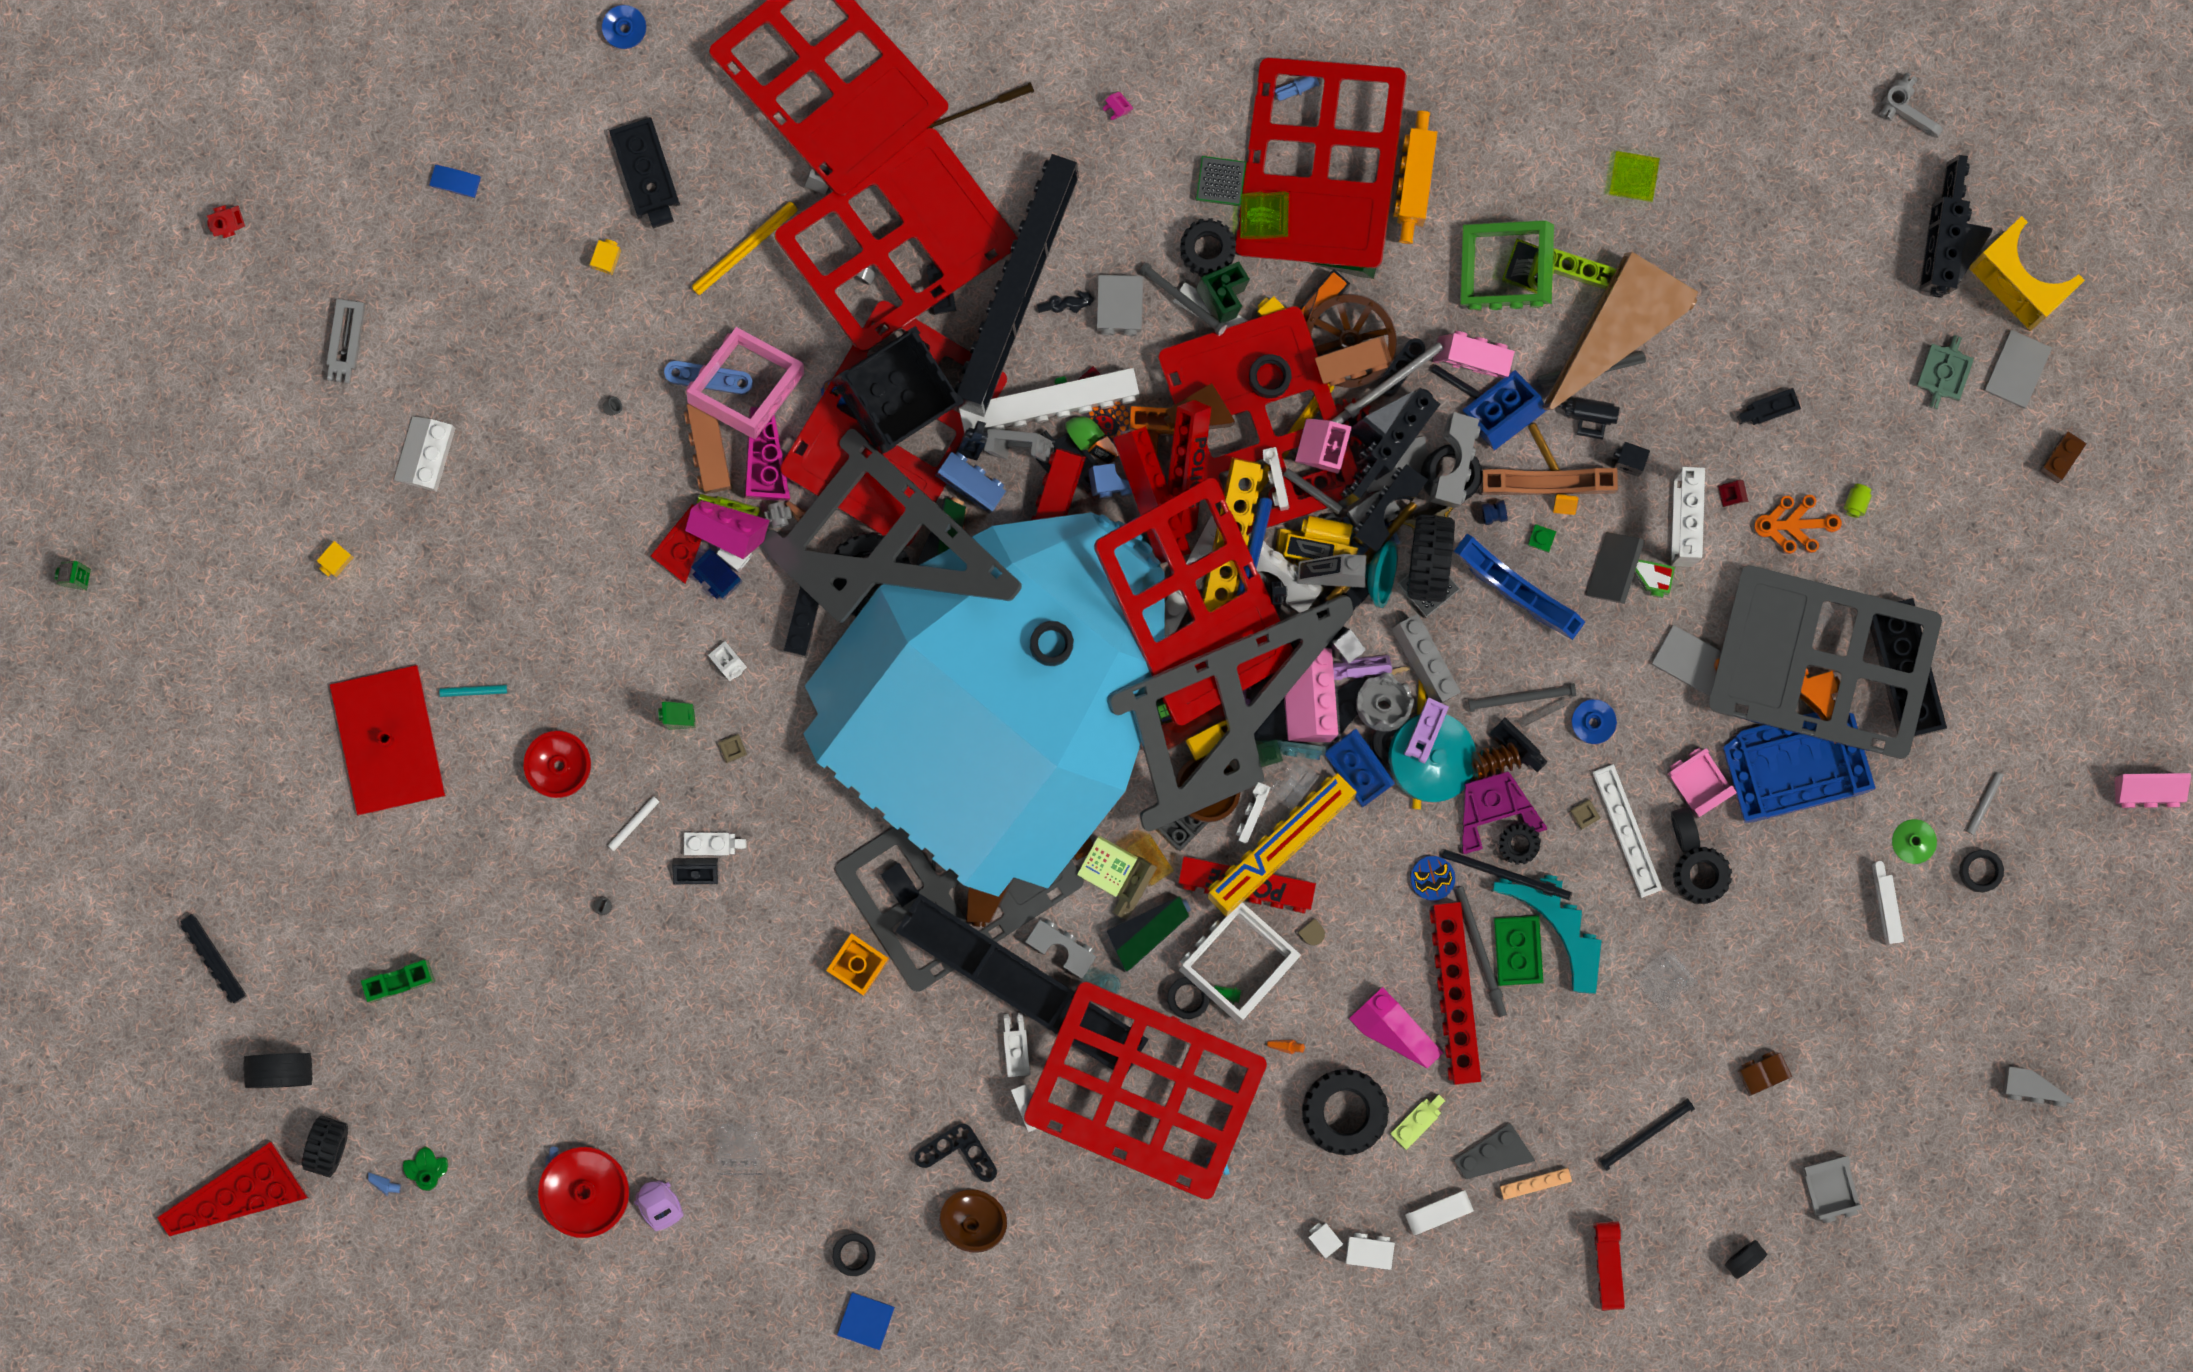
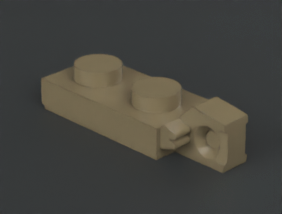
M1138 857L1118 893L1120 898L1113 911L1114 914L1125 920L1129 918L1157 869L1155 865L1142 857Z

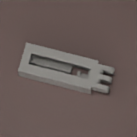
M336 300L327 365L329 366L327 381H333L334 373H337L336 382H342L343 374H346L345 383L350 384L352 370H356L365 314L366 304L363 302ZM349 308L344 346L346 347L352 309H354L348 352L341 351V355H347L346 361L337 360L344 309Z

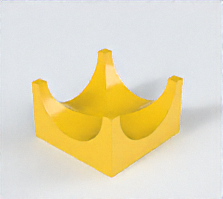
M2021 216L1970 265L1969 269L2029 331H2032L2085 280L2078 274L2069 281L2052 284L2032 277L2024 269L2018 257V238L2022 229L2028 223Z

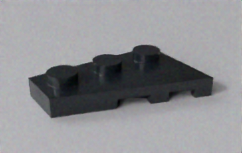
M1362 677L1337 690L1340 734L1358 715L1356 700L1358 692L1365 683Z

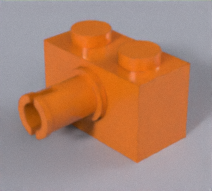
M1131 406L1130 431L1146 426L1155 453L1158 455V435H1174V428L1170 430L1164 421L1166 417L1165 412L1169 408Z

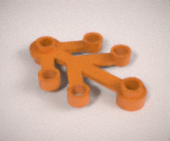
M1806 495L1802 500V504L1786 521H1777L1785 510L1791 509L1794 505V499L1791 496H1784L1780 500V504L1770 515H1762L1755 521L1754 528L1759 536L1774 539L1786 554L1794 553L1797 545L1793 540H1787L1777 530H1787L1805 546L1807 552L1814 553L1819 548L1818 541L1810 539L1800 529L1825 528L1826 531L1833 533L1840 529L1842 521L1836 514H1830L1825 519L1799 520L1808 509L1816 505V498L1813 495ZM1806 498H1811L1813 500V504L1811 506L1806 504ZM1784 499L1790 500L1791 505L1789 507L1783 504ZM1830 519L1836 520L1837 525L1835 527L1830 526ZM1763 522L1769 523L1770 528L1768 530L1763 529ZM1809 542L1815 543L1816 548L1814 550L1808 548ZM1787 543H1791L1793 545L1792 551H1788L1786 549Z

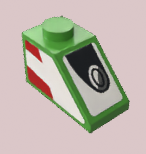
M1638 560L1634 575L1645 591L1651 592L1650 596L1663 598L1664 595L1670 594L1675 567Z

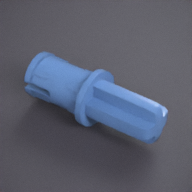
M1303 77L1298 80L1293 79V82L1276 88L1275 93L1278 100L1282 101L1297 94L1302 95V92L1320 86L1317 78Z

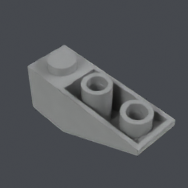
M2006 1067L2003 1094L2008 1095V1099L2022 1101V1097H2031L2030 1102L2044 1104L2045 1099L2053 1100V1106L2067 1107V1103H2074L2071 1097L2033 1070Z

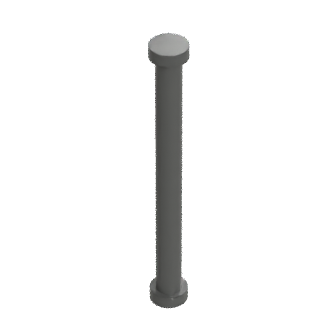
M1145 263L1139 272L1142 276L1149 277L1215 329L1217 335L1220 336L1225 332L1227 325L1224 322L1220 323L1151 269L1152 266L1149 263Z
M1571 683L1570 686L1480 700H1473L1472 698L1468 699L1469 711L1475 712V709L1567 695L1575 697L1576 687L1575 683Z

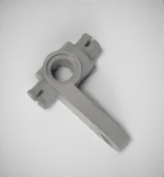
M1905 73L1902 80L1897 79L1883 99L1882 104L1884 107L1879 113L1880 116L1884 117L1888 113L1885 119L1892 121L1896 113L1932 137L1938 138L1943 128L1907 104L1915 92L1912 87L1917 82V78L1913 76L1909 81L1908 79L1911 74ZM1892 95H1900L1902 103H1895L1892 100Z

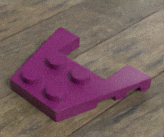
M1509 771L1465 783L1462 833L1463 854L1483 849L1477 826L1521 813L1523 822L1528 823L1530 827L1533 826L1534 830L1538 831V833L1547 830V826L1541 820Z

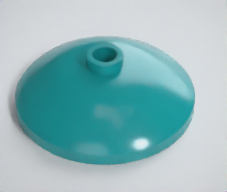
M1392 541L1383 544L1377 553L1374 554L1370 565H1366L1368 592L1372 602L1378 608H1383L1387 604L1392 593L1397 571L1398 548L1396 543Z

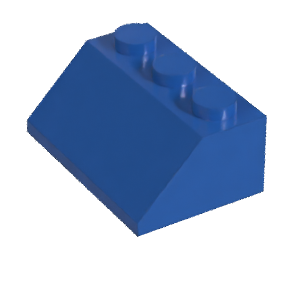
M1514 370L1509 374V377L1502 379L1465 407L1463 412L1466 416L1479 419V434L1495 451L1547 410L1542 408L1544 402L1541 396Z

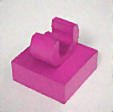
M1121 92L1111 94L1105 100L1108 104L1103 108L1104 111L1110 108L1114 110V115L1110 118L1111 120L1127 115L1134 109Z

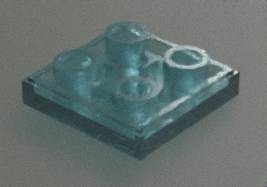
M1287 741L1279 742V749L1286 756L1297 757L1298 753H1306L1305 758L1320 760V755L1324 756L1326 753L1325 746Z

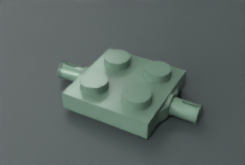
M1953 335L1950 347L1930 345L1917 387L1928 390L1933 394L1929 405L1933 409H1938L1941 397H1948L1959 401L1974 361V358L1966 356L1958 350L1962 337Z

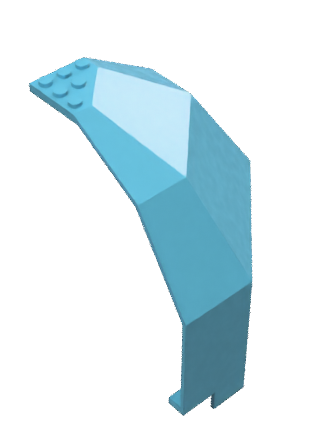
M1090 512L989 527L972 538L1021 582L1022 588L1013 600L1002 601L883 584L876 590L805 685L818 713L803 733L816 762L823 768L828 766L836 773L834 777L848 789L851 786L860 793L859 798L872 809L875 807L880 809L885 814L883 818L897 830L901 827L910 834L908 839L921 850L924 848L928 849L935 855L932 859L946 871L950 868L959 875L957 880L964 886L998 897L1013 878L1049 888L1126 791L1141 744V738L1133 710L1122 715H1115L1110 709L1108 699L1112 693L1138 684L1152 677L1094 550V544L1097 539L1124 525L1120 521L1114 522L1105 515L1099 516ZM1144 533L1122 544L1114 551L1134 595L1165 579V573L1160 566V561L1153 554V549L1145 540ZM951 549L919 565L956 571H965L967 569V564ZM996 567L991 572L996 578L1002 574ZM1165 598L1142 612L1155 642L1165 638ZM1047 621H1058L1066 625L1074 639L1073 650L1069 658L1057 666H1045L1039 663L1032 656L1030 650L1032 633L1036 627ZM1050 630L1040 636L1038 646L1044 655L1054 657L1063 652L1065 640L1059 632ZM1143 687L1134 691L1133 694L1137 697L1144 694L1145 690Z

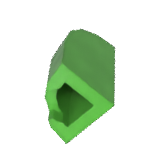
M1080 416L1066 422L1067 432L1080 450L1090 449L1105 435L1100 427L1090 418Z

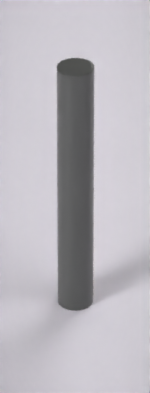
M1289 468L1283 476L1339 514L1343 508L1340 504Z

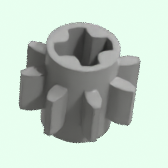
M783 502L767 506L768 511L764 512L765 519L770 520L769 524L772 525V528H781L789 525L788 519H792L789 506L785 507Z

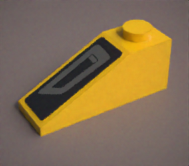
M1287 534L1283 556L1306 561L1341 554L1357 555L1358 548Z

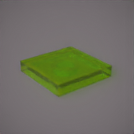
M1616 151L1609 195L1653 202L1660 158Z

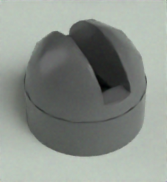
M613 396L605 400L602 408L607 415L613 416L622 411V403L617 397Z
M600 897L594 903V910L599 915H607L612 910V903L609 899ZM604 900L606 901V903L601 912L599 911V908L601 906L602 901Z

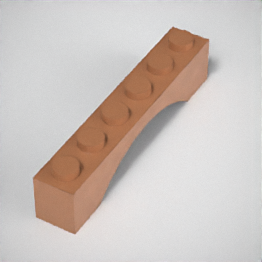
M1592 468L1568 471L1489 469L1482 470L1481 495L1615 494L1618 491L1617 468Z

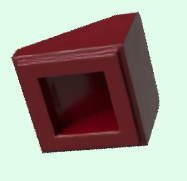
M1736 480L1718 485L1723 507L1749 502L1744 480Z

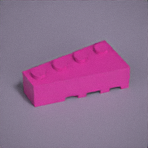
M759 407L750 408L749 419L752 418ZM775 415L756 439L748 436L744 499L789 501L791 499L787 477L780 471L783 456Z

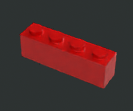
M1061 448L1056 449V452H1052L1049 460L1051 468L1049 473L1045 474L1042 486H1045L1042 495L1039 494L1036 501L1038 510L1036 516L1033 515L1030 521L1068 516L1086 456Z

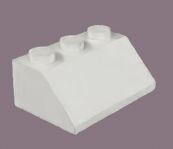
M412 416L394 481L437 492L456 428L451 424L437 420Z

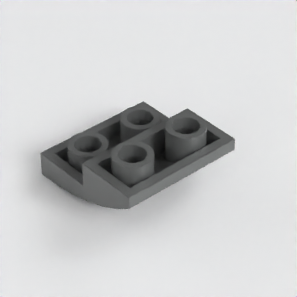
M1187 815L1157 829L1181 851L1209 822L1197 821Z

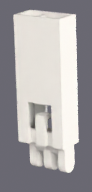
M1882 861L1875 862L1872 865L1885 944L1904 942L1893 876H1886L1885 866Z

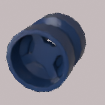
M1498 500L1495 504H1481L1485 526L1491 525L1495 521L1501 523L1508 521L1504 500Z

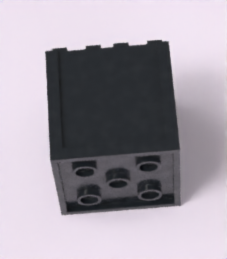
M916 326L831 380L871 444L882 454L890 451L906 438L964 403L962 397L956 394L922 341Z

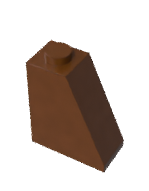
M1212 383L1167 409L1165 412L1166 417L1164 418L1169 429H1175L1177 406L1196 400L1212 407L1209 429L1228 428L1235 423L1234 418Z
M1014 878L999 897L969 887L967 922H972V926L986 927V923H991Z

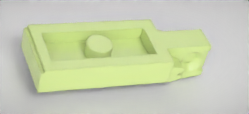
M1438 1095L1432 1102L1428 1099L1421 1102L1390 1134L1407 1150L1441 1114L1438 1108L1445 1100Z

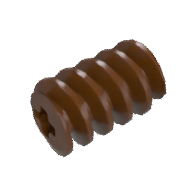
M1511 742L1506 744V748L1501 744L1498 745L1497 749L1490 747L1489 752L1486 749H1482L1480 754L1478 751H1473L1471 755L1472 769L1477 779H1479L1480 772L1486 778L1488 770H1490L1493 776L1496 775V768L1501 773H1504L1505 766L1508 767L1509 771H1513V764H1516L1517 768L1521 769L1519 752Z

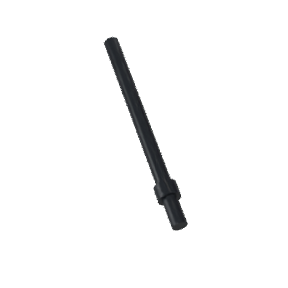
M1446 849L1443 853L1444 859L1542 891L1544 895L1550 897L1554 895L1569 901L1571 899V891L1556 887L1554 883L1548 881L1544 883Z

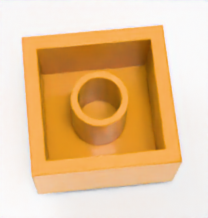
M851 933L826 971L865 997L890 959Z

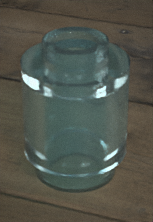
M1106 974L1100 978L1098 986L1118 994L1121 983L1117 976ZM1107 981L1114 983V987L1110 990L1105 987Z

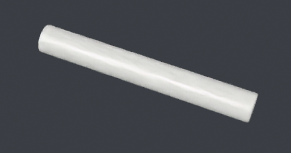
M653 796L607 846L615 851L656 807L659 801Z

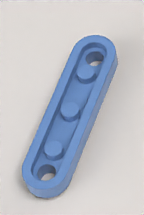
M671 361L666 365L664 374L670 383L688 386L691 381L694 382L703 365ZM719 368L704 389L745 395L751 391L753 381L746 372ZM678 369L680 370V375L674 377L672 376V371ZM745 380L746 385L742 388L739 387L738 381Z

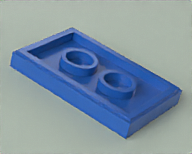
M1357 729L1350 732L1324 752L1338 774L1357 792L1355 798L1362 808L1395 784Z

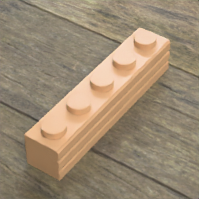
M1565 1168L1499 1187L1503 1200L1569 1183L1572 1182L1569 1169Z

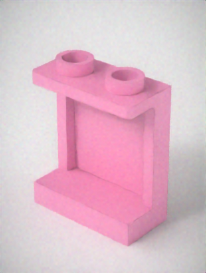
M1700 747L1688 754L1690 759L1683 763L1682 760H1679L1671 765L1672 771L1667 773L1696 818L1701 817L1737 793L1733 786L1728 784L1708 753L1709 750L1706 748L1702 751Z

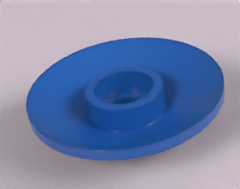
M620 5L612 8L605 15L602 22V32L607 42L619 49H629L635 47L643 40L646 33V21L638 9L629 5ZM623 25L629 26L627 32L621 31Z
M1592 699L1581 703L1575 709L1572 716L1574 733L1580 740L1588 744H1600L1607 741L1615 732L1617 725L1614 710L1610 705L1601 700ZM1592 718H1595L1598 721V724L1595 727H1592L1589 724V721Z

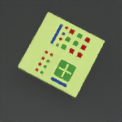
M1098 836L1077 875L1116 897L1138 857Z

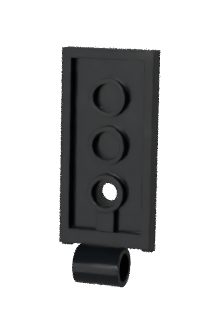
M652 117L609 130L638 219L648 213L653 229L674 222L669 206H680V202ZM650 183L654 184V185H655V190H654V191H648V190H647L648 184H650Z

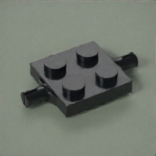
M1045 430L1043 433L1052 441L1054 452H1056V449L1061 448L1086 456L1077 485L1080 484L1089 494L1091 492V484L1087 479L1089 475L1088 470L1099 464L1087 450H1080L1068 432L1061 438L1054 440ZM1036 458L1041 467L1049 473L1051 465Z

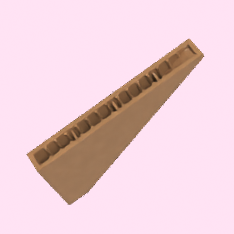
M1634 252L1625 253L1542 408L1544 410H1553L1689 310H1692L1697 302L1696 296L1698 291Z

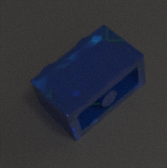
M711 549L691 566L695 571L692 574L693 577L701 584L705 581L710 586L708 591L716 599L721 597L725 600L743 582Z

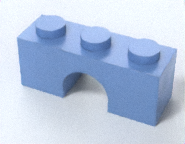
M1115 463L1093 466L1088 470L1092 496L1099 495L1100 499L1113 497V493H1121V496L1133 495L1128 480L1122 479L1117 475Z

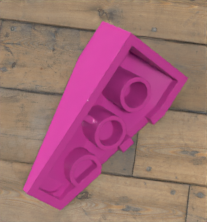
M1383 987L1349 1018L1365 1036L1425 1068H1429L1443 1054L1439 1047Z

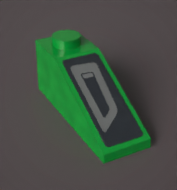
M78 561L61 562L60 567L56 568L55 580H57V585L87 591L91 569Z

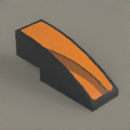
M1335 269L1329 273L1300 307L1306 323L1312 312L1321 303L1334 296L1342 295L1349 288L1350 283ZM1331 307L1325 310L1319 316V319H1322L1323 316L1331 309Z

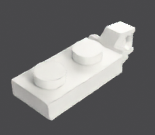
M1277 448L1263 450V460L1271 467V471H1268L1270 484H1275L1276 492L1272 493L1275 506L1279 505L1281 511L1288 510L1290 507Z
M1258 782L1252 791L1255 801L1254 803L1249 802L1245 811V815L1248 816L1245 824L1240 823L1237 829L1238 842L1243 844L1248 842L1271 787Z
M684 833V855L729 856V854H735V849L747 848L746 839H735V834Z

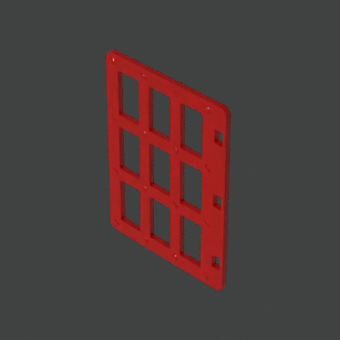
M1083 982L1078 985L1024 1113V1121L1029 1126L1201 1199H1210L1217 1189L1266 1070L1267 1062L1264 1057L1180 1022V1019L1177 1017L1166 1016L1092 983ZM1090 1001L1134 1020L1124 1045L1080 1026ZM1146 1026L1191 1044L1181 1069L1137 1051ZM1074 1039L1118 1057L1108 1082L1064 1064ZM1204 1050L1248 1068L1238 1093L1194 1075ZM1131 1063L1175 1082L1165 1107L1121 1088ZM1058 1077L1102 1095L1092 1120L1048 1102ZM1188 1088L1232 1106L1222 1131L1178 1113ZM1115 1101L1159 1119L1150 1144L1105 1126ZM1050 1120L1062 1124L1061 1132L1047 1127ZM1172 1125L1216 1143L1207 1168L1163 1151ZM1115 1147L1127 1152L1125 1160L1112 1154ZM1179 1175L1191 1179L1189 1187L1176 1182Z

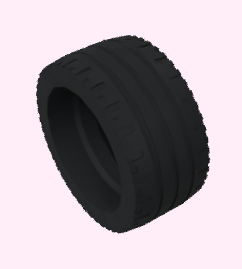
M311 1053L244 1056L245 1088H280L312 1085Z

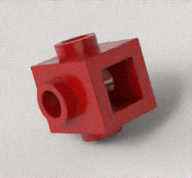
M226 205L213 208L214 213L207 215V225L214 237L222 235L224 239L236 235V230L245 227L238 205L231 208H226Z

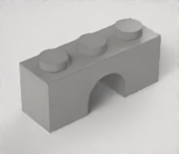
M1046 919L1045 922L1039 920L1025 943L1043 955L1053 945L1064 946L1069 953V957L1063 968L1083 979L1097 958L1094 955L1095 950L1085 943L1083 946H1080L1075 942L1077 938L1066 931L1064 934L1056 930L1057 925Z

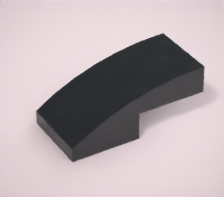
M897 863L881 874V877L901 907L917 898L920 894L900 863Z

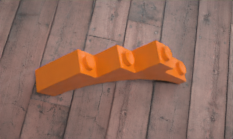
M1716 659L1714 663L1716 672L1720 659ZM1806 668L1799 699L1817 713L1821 720L1830 721L1836 701L1833 698L1837 697L1840 680L1838 676H1834L1833 671L1807 678L1809 673Z

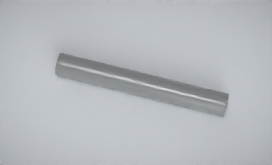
M1995 772L1966 832L1975 835L2004 777L2003 774Z

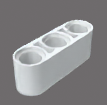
M1463 1190L1438 1202L1419 1208L1416 1211L1409 1212L1405 1216L1414 1236L1469 1214L1474 1210L1466 1190Z

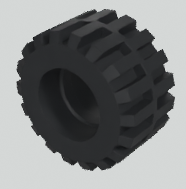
M1208 218L1206 221L1199 219L1197 223L1193 222L1184 231L1180 243V256L1184 261L1185 267H1188L1193 274L1197 273L1198 276L1203 277V275L1211 274L1229 266L1234 260L1236 251L1234 234L1229 231L1227 225L1224 226L1222 224V221L1217 220L1216 222L1213 221V218ZM1204 236L1216 238L1221 244L1220 254L1214 259L1199 257L1195 252V243L1198 239Z
M1707 847L1694 848L1681 856L1678 863H1676L1674 867L1675 872L1673 873V878H1675L1674 885L1678 888V893L1685 897V900L1692 901L1694 904H1708L1720 899L1728 891L1729 884L1732 882V869L1729 868V861L1724 858L1722 853H1718L1716 849H1709ZM1700 862L1708 863L1715 871V882L1707 889L1697 888L1690 879L1691 868Z
M321 1115L315 1120L303 1152V1170L329 1178L335 1173L347 1141V1123Z

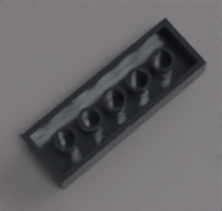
M1914 598L1898 601L1899 603L1915 606ZM1879 614L1873 615L1870 629L1880 666L1912 673L1922 636L1921 625ZM1930 668L1914 737L1947 729L1932 668ZM1885 684L1898 734L1907 691Z

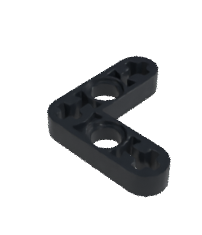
M959 1124L920 1148L915 1154L914 1160L916 1164L921 1168H928L960 1148L981 1181H993L997 1175L996 1166L972 1128L967 1124ZM962 1127L963 1130L968 1129V1138L966 1140L959 1138L956 1140L959 1145L954 1147L953 1140L948 1137V1134L952 1133L954 1137L959 1134V1128ZM942 1139L950 1142V1149L945 1153L940 1152L937 1148L938 1142ZM933 1145L935 1152L940 1157L935 1159V1155L929 1157L928 1164L925 1162L920 1163L918 1160L921 1158L920 1153L928 1154L932 1151L929 1149V1146ZM977 1146L981 1149L982 1154L979 1159L974 1160L969 1157L968 1151L971 1147ZM984 1157L988 1159L987 1162H984L985 1166L993 1168L991 1172L992 1177L989 1179L987 1176H981L983 1169L980 1165L978 1168L974 1166V1163L980 1162Z

